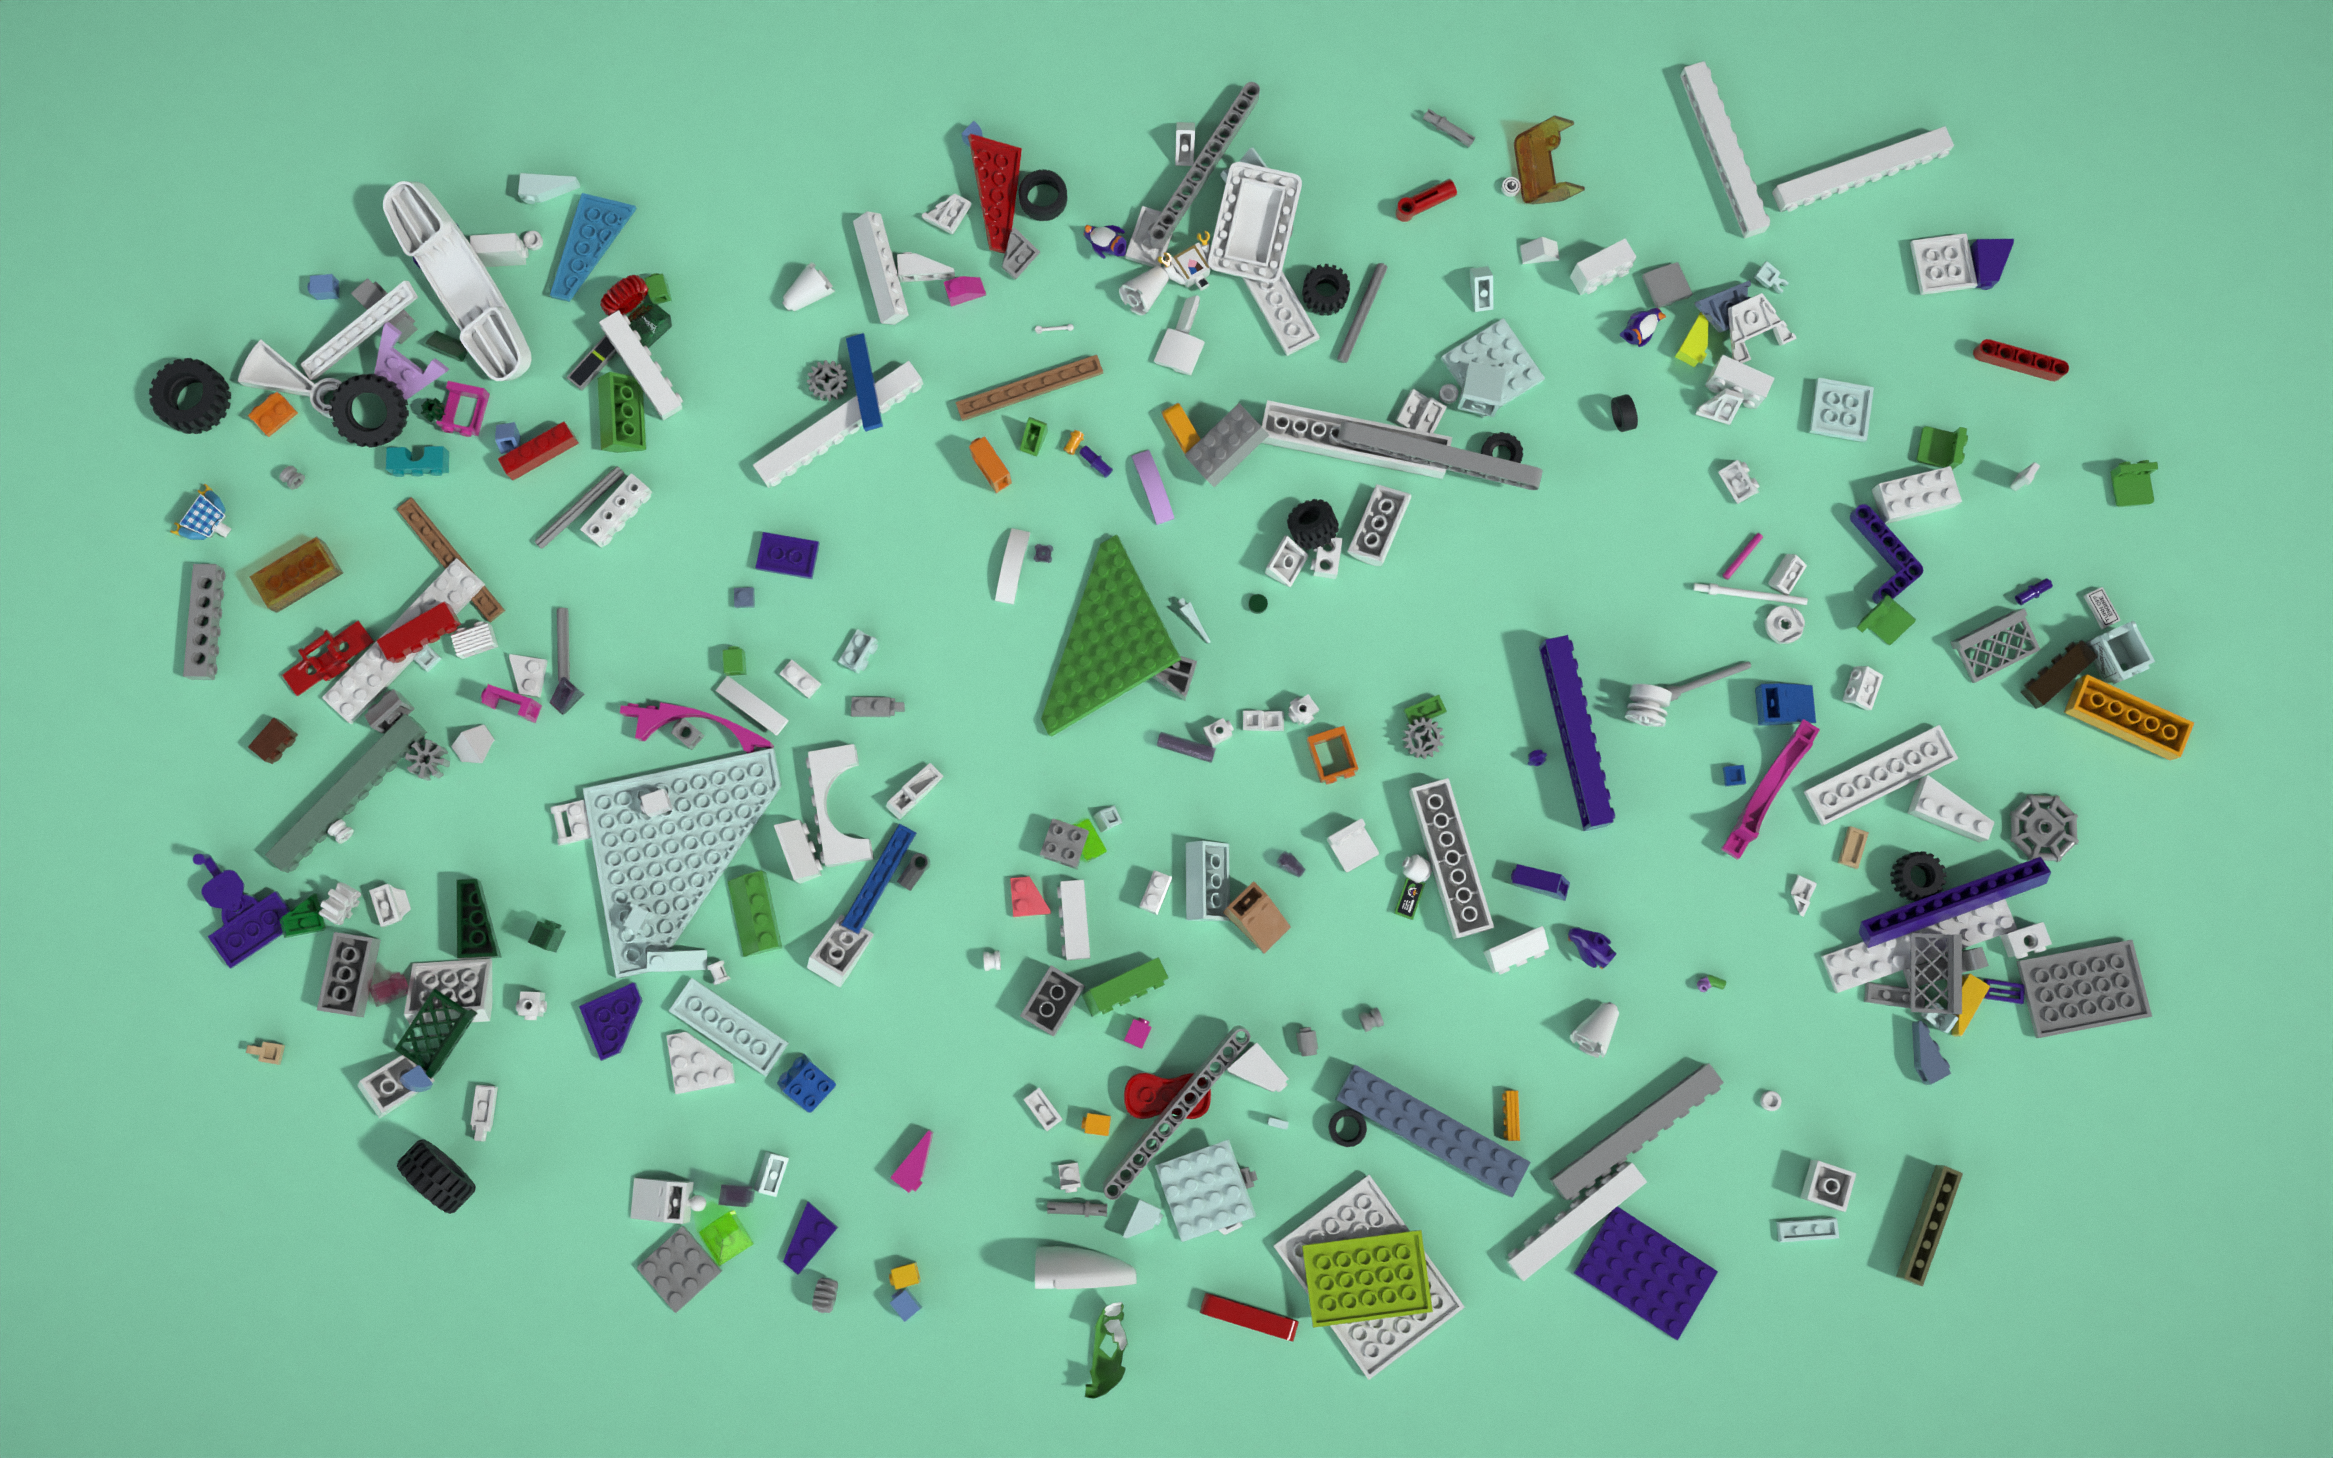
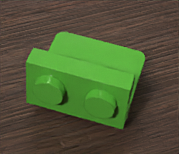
M1925 426L1921 431L1916 460L1919 463L1941 468L1951 466L1952 470L1963 463L1965 458L1963 449L1968 441V435H1966L1967 428L1959 427L1954 432Z
M2142 460L2137 462V464L2122 462L2119 463L2118 467L2110 471L2116 506L2150 505L2154 502L2150 474L2158 470L2157 462H2149V460Z

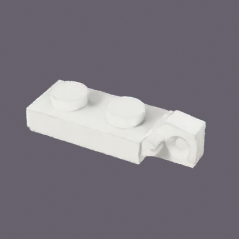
M476 1085L470 1123L472 1130H475L474 1141H486L487 1131L491 1132L498 1087Z

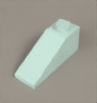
M520 173L518 195L525 203H542L580 188V183L573 176Z
M647 950V972L707 970V950Z

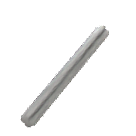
M1378 263L1337 357V360L1341 363H1347L1387 271L1388 267L1384 263Z
M616 466L534 542L541 549L551 542L624 475L620 467Z

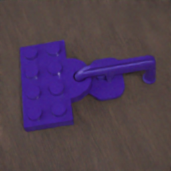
M195 854L193 856V862L196 865L204 863L213 876V879L203 885L201 892L209 906L222 909L224 926L209 935L208 938L230 969L283 935L280 919L291 910L278 891L273 892L261 901L251 895H243L245 885L237 872L233 870L222 872L210 854Z

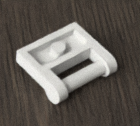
M585 800L550 808L551 814H554L558 832V846L591 838ZM562 812H567L572 834L570 837L566 836Z

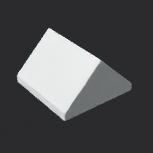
M1285 535L1267 565L1265 574L1291 587L1309 555Z

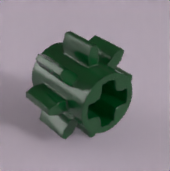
M427 398V401L421 405L423 409L421 414L430 422L433 419L440 421L443 415H445L443 409L446 406L440 403L437 398H434V400Z

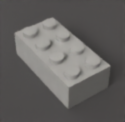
M1238 403L1184 456L1215 487L1260 445L1269 434Z
M334 932L317 1006L318 1011L364 1017L380 939Z

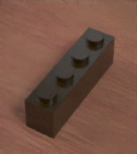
M2083 640L2077 643L2073 641L2064 648L2066 652L2062 655L2060 653L2051 660L2052 664L2049 667L2044 666L2037 672L2038 677L2035 679L2031 678L2024 684L2025 688L2021 691V694L2035 709L2044 706L2098 658Z

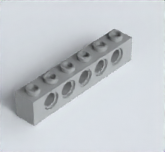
M193 564L183 677L190 680H215L218 670L216 657L219 654L218 637L221 634L219 622L222 617L221 600L224 598L222 587L226 575L224 568L217 564ZM212 582L211 586L207 588V584ZM210 600L209 605L205 607V603ZM208 619V623L203 626V622ZM206 637L207 640H206V642L202 645V640ZM205 656L204 662L200 663V659Z

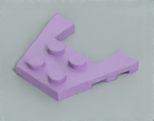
M387 322L383 326L374 374L384 376L387 380L397 384L396 387L403 391V397L406 400L446 373L449 368L435 358L424 372L394 348L402 332Z

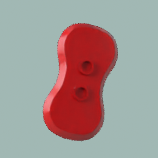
M1139 1073L1132 1076L1127 1081L1124 1090V1103L1128 1113L1139 1119H1148L1160 1115L1194 1073L1184 1074L1171 1079L1160 1078L1149 1073ZM1205 1077L1199 1078L1197 1085L1202 1086L1206 1084L1207 1079ZM1211 1089L1194 1107L1186 1119L1199 1118L1208 1111L1211 1102ZM1187 1093L1184 1100H1192L1194 1093ZM1174 1108L1171 1114L1178 1116L1181 1113V1109Z

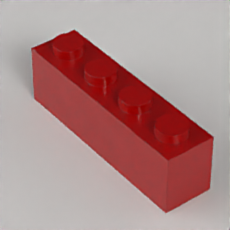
M564 421L498 458V461L505 473L512 480H515L576 446L579 442Z
M444 601L376 641L388 661L399 663L404 661L407 655L421 651L426 644L437 642L440 636L454 632L461 623L451 605Z

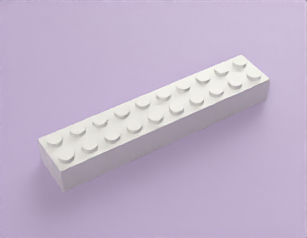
M1267 400L1262 428L1269 436L1262 442L1264 444L1443 479L1446 473V469L1343 445L1337 442L1342 422H1352L1451 446L1452 437Z

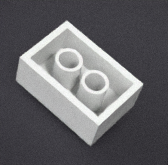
M1625 238L1578 262L1570 278L1580 295L1585 293L1591 294L1597 290L1598 286L1602 284L1606 286L1614 278L1626 276L1629 273V269L1633 266L1636 255Z
M1722 355L1714 365L1705 387L1709 388L1713 393H1720L1725 389L1744 394L1743 405L1750 409H1756L1767 397L1775 378Z

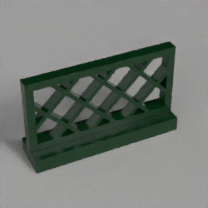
M434 989L394 1050L415 1064L420 1065L422 1069L427 1071L426 1075L432 1079L440 1071L478 1013L473 1009L466 1010L437 989ZM436 997L441 1000L443 1007L434 1008L433 998ZM449 1010H456L460 1013V1016L451 1019ZM436 1011H444L446 1020L438 1021ZM431 1012L433 1021L425 1022L423 1014ZM448 1024L449 1033L441 1034L439 1025ZM434 1025L436 1034L428 1035L426 1026ZM421 1027L423 1036L415 1037L413 1029ZM438 1038L440 1046L432 1048L430 1039ZM425 1040L427 1049L419 1050L417 1041ZM405 1042H412L414 1051H408L402 1047ZM428 1053L430 1058L428 1064L421 1060L420 1054Z

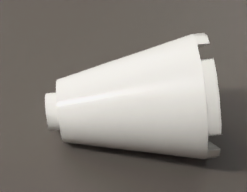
M810 262L783 296L784 301L782 303L789 311L792 309L795 312L835 292V289L831 288L833 286L823 272L815 269L816 265L813 262Z
M1156 266L1123 283L1119 288L1120 297L1125 305L1128 303L1132 307L1130 309L1132 312L1143 316L1150 310L1169 281V276L1164 267Z
M1611 1002L1602 1003L1570 1034L1571 1041L1574 1044L1575 1042L1580 1044L1579 1049L1595 1058H1599L1601 1055L1604 1058L1619 1016L1617 1006Z

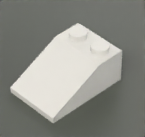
M843 915L839 916L811 954L807 965L809 970L838 987H841L874 936L873 933L865 928H862L858 935L841 925L845 919Z
M403 1055L359 1081L358 1088L379 1119L419 1093L408 1090L400 1082L402 1075L418 1066Z

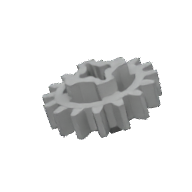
M825 360L824 365L817 362L818 367L812 366L813 373H808L809 378H811L807 380L808 385H811L809 387L810 392H814V397L820 395L821 401L825 397H827L829 402L831 397L837 400L838 394L844 395L842 389L848 388L845 383L849 381L848 377L845 376L847 374L846 371L842 370L841 364L836 366L835 361L828 364L827 360Z
M1420 717L1419 722L1417 719H1412V725L1406 724L1409 729L1403 730L1406 737H1402V740L1407 742L1403 747L1410 748L1408 753H1414L1416 758H1419L1420 754L1423 759H1426L1427 754L1433 757V751L1439 752L1438 745L1443 746L1440 739H1443L1444 736L1439 734L1443 729L1440 727L1436 728L1438 722H1432L1431 718H1427L1425 721L1424 717ZM1421 735H1422V736H1425L1426 739H1425V740H1421V739H1420V736H1421ZM1411 737L1413 738V740H1414V742H1415L1414 746H1413V744H1412Z

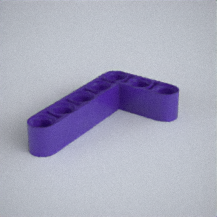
M1862 504L1850 513V520L1853 525L1896 572L1895 575L1874 591L1873 601L1878 604L1883 599L1881 591L1894 599L1923 574V566L1871 507ZM1858 512L1863 513L1864 518L1859 517ZM1870 526H1874L1877 533L1873 532ZM1883 540L1888 541L1889 547L1884 545ZM1896 554L1902 557V561L1896 558ZM1909 568L1914 570L1915 575L1910 574ZM1895 580L1901 583V587L1895 584Z

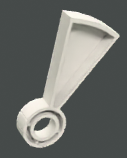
M261 339L248 355L238 378V382L245 387L308 396L312 406L327 418H333L329 414L332 406L324 403V397L328 392L338 389L342 383L334 378H325L314 384Z

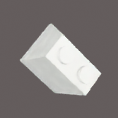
M1258 1043L1250 1047L1226 1069L1229 1073L1270 1092H1280L1288 1085L1286 1081L1289 1078Z

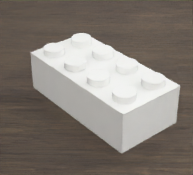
M1951 466L1879 483L1872 489L1880 519L1885 524L1954 508L1962 502Z

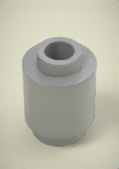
M1311 1027L1300 1028V1032L1296 1033L1301 1056L1316 1055L1318 1049L1316 1031L1311 1030Z

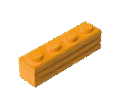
M1504 1091L1502 1093V1100L1504 1101L1503 1113H1505V1118H1503L1505 1131L1503 1135L1506 1141H1520L1518 1091Z

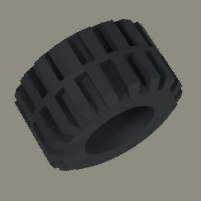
M1320 264L1317 265L1316 270L1312 268L1310 274L1307 273L1302 296H1304V303H1307V308H1313V313L1316 314L1318 311L1322 316H1324V313H1327V316H1329L1334 311L1336 314L1347 303L1350 292V280H1347L1348 276L1346 273L1342 274L1343 270L1341 268L1336 269V265L1329 267V264H1325L1322 267ZM1328 283L1336 289L1337 293L1329 297L1322 296L1317 292L1316 286Z
M1312 499V501L1306 500L1304 503L1298 504L1296 508L1294 507L1292 513L1288 515L1287 526L1295 543L1301 548L1305 547V549L1310 550L1311 548L1325 546L1324 544H1329L1331 539L1336 537V533L1339 530V523L1331 505L1322 499L1318 501L1317 499Z
M1917 851L1902 856V858L1896 861L1897 864H1893L1892 869L1894 871L1890 873V876L1894 878V880H1891V884L1896 886L1893 889L1895 892L1900 891L1899 896L1902 898L1907 897L1906 900H1914V902L1941 892L1943 890L1941 886L1946 884L1943 878L1947 877L1946 872L1943 873L1942 870L1945 868L1944 865L1939 864L1941 860L1939 858L1934 859L1932 853L1927 854L1925 851ZM1914 865L1920 867L1925 872L1926 882L1922 888L1915 885L1911 880L1910 873Z

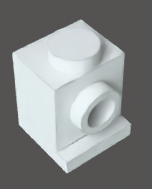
M1224 718L1204 727L1203 733L1213 748L1231 738L1233 735L1231 731L1234 729L1229 720L1225 722ZM1219 727L1223 729L1221 734L1216 732V729Z

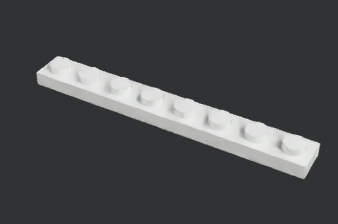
M403 281L302 362L301 366L310 380L317 379L416 300L418 296L410 282Z

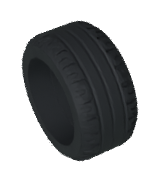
M1039 169L1026 175L1019 186V201L1022 210L1030 218L1037 221H1050L1058 217L1067 205V188L1063 179L1055 172L1046 169ZM1046 184L1054 187L1058 191L1059 196L1051 205L1044 207L1036 206L1027 198L1030 190L1037 185Z

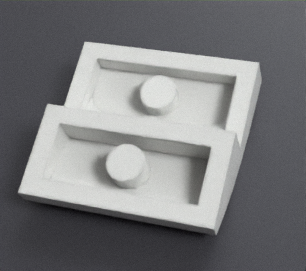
M1168 328L1154 362L1157 365L1173 368L1175 372L1191 376L1205 342L1194 336Z
M1412 389L1395 423L1404 428L1434 433L1447 406L1432 397L1427 398L1415 389Z

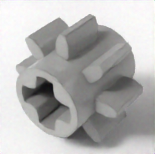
M1249 1167L1240 1169L1246 1189L1254 1187L1253 1181L1258 1180L1256 1172H1250Z

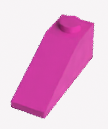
M931 1130L924 1135L890 1177L908 1193L912 1190L916 1192L923 1183L921 1179L924 1176L934 1133Z

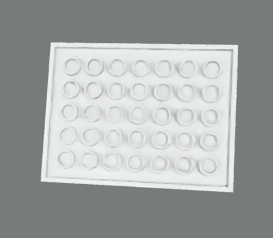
M1368 1174L1273 1246L1308 1294L1302 1245L1407 1232L1410 1230ZM1425 1251L1433 1312L1331 1325L1333 1331L1368 1380L1465 1308Z

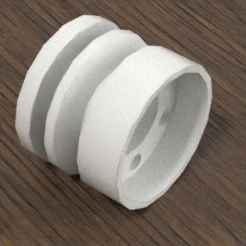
M1633 684L1629 698L1636 703H1629L1627 705L1630 711L1626 712L1625 718L1643 726H1665L1666 719L1664 717H1667L1668 713L1662 708L1670 706L1672 693L1667 689L1654 685Z

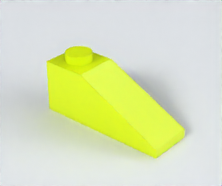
M1701 312L1675 356L1692 367H1695L1698 362L1702 364L1707 355L1705 350L1708 346V320Z

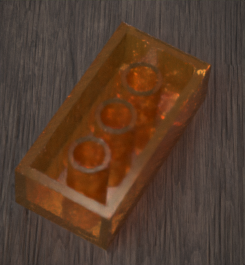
M315 537L249 577L267 608L278 613L342 575L343 571L327 544L320 538Z

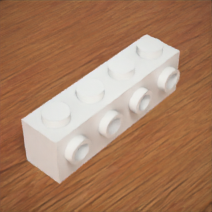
M631 473L580 530L599 547L602 548L604 545H608L612 540V536L624 528L625 522L636 515L641 504L646 503L650 499L652 491Z

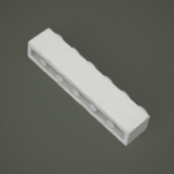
M867 211L854 220L853 223L880 322L882 324L895 325L909 316L882 216L880 213Z
M618 310L599 322L600 327L663 421L682 410V398L678 392L674 394L671 389L672 383L668 377L664 378L662 376L660 365L657 361H652L650 358L652 354L646 345L643 347L640 343L641 337L638 332L631 330L629 327L631 323L625 314L621 315Z

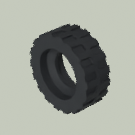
M1504 432L1495 433L1488 437L1480 451L1481 454L1493 456L1494 448L1503 445L1511 452L1509 461L1521 463L1523 458L1521 442L1516 439L1517 437Z

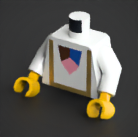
M1204 231V239L1201 238L1200 233L1197 234V239L1202 242L1201 245L1198 242L1172 258L1169 253L1164 252L1165 261L1162 257H1158V262L1164 264V269L1171 280L1181 285L1184 284L1187 288L1196 284L1200 291L1205 290L1209 286L1206 277L1209 276L1211 269L1208 264L1211 247L1210 243L1207 242L1210 238V234L1207 231Z

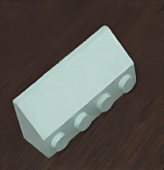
M1209 841L1186 843V920L1230 921L1223 913L1230 905L1229 844Z

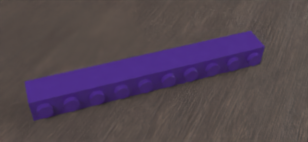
M2038 857L1861 921L1858 933L1867 948H1871L2045 885L2048 882L2051 871L2042 857Z

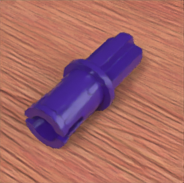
M1084 446L1080 450V455L1091 464V468L1094 467L1105 478L1112 473L1113 469L1102 460L1101 455L1098 456L1088 446Z
M2045 578L2035 585L2028 586V589L2015 596L2016 602L2022 606L2033 598H2039L2040 594L2053 587L2052 581Z

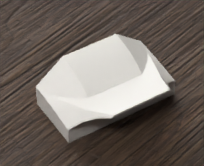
M390 884L369 890L380 927L384 928L401 921L403 916L411 910L405 890L394 888Z

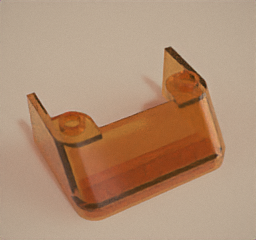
M1554 115L1520 133L1515 138L1514 150L1521 184L1522 200L1525 203L1534 205L1561 202L1585 190L1584 186L1566 181L1556 184L1551 151L1560 145V132L1574 125V121Z

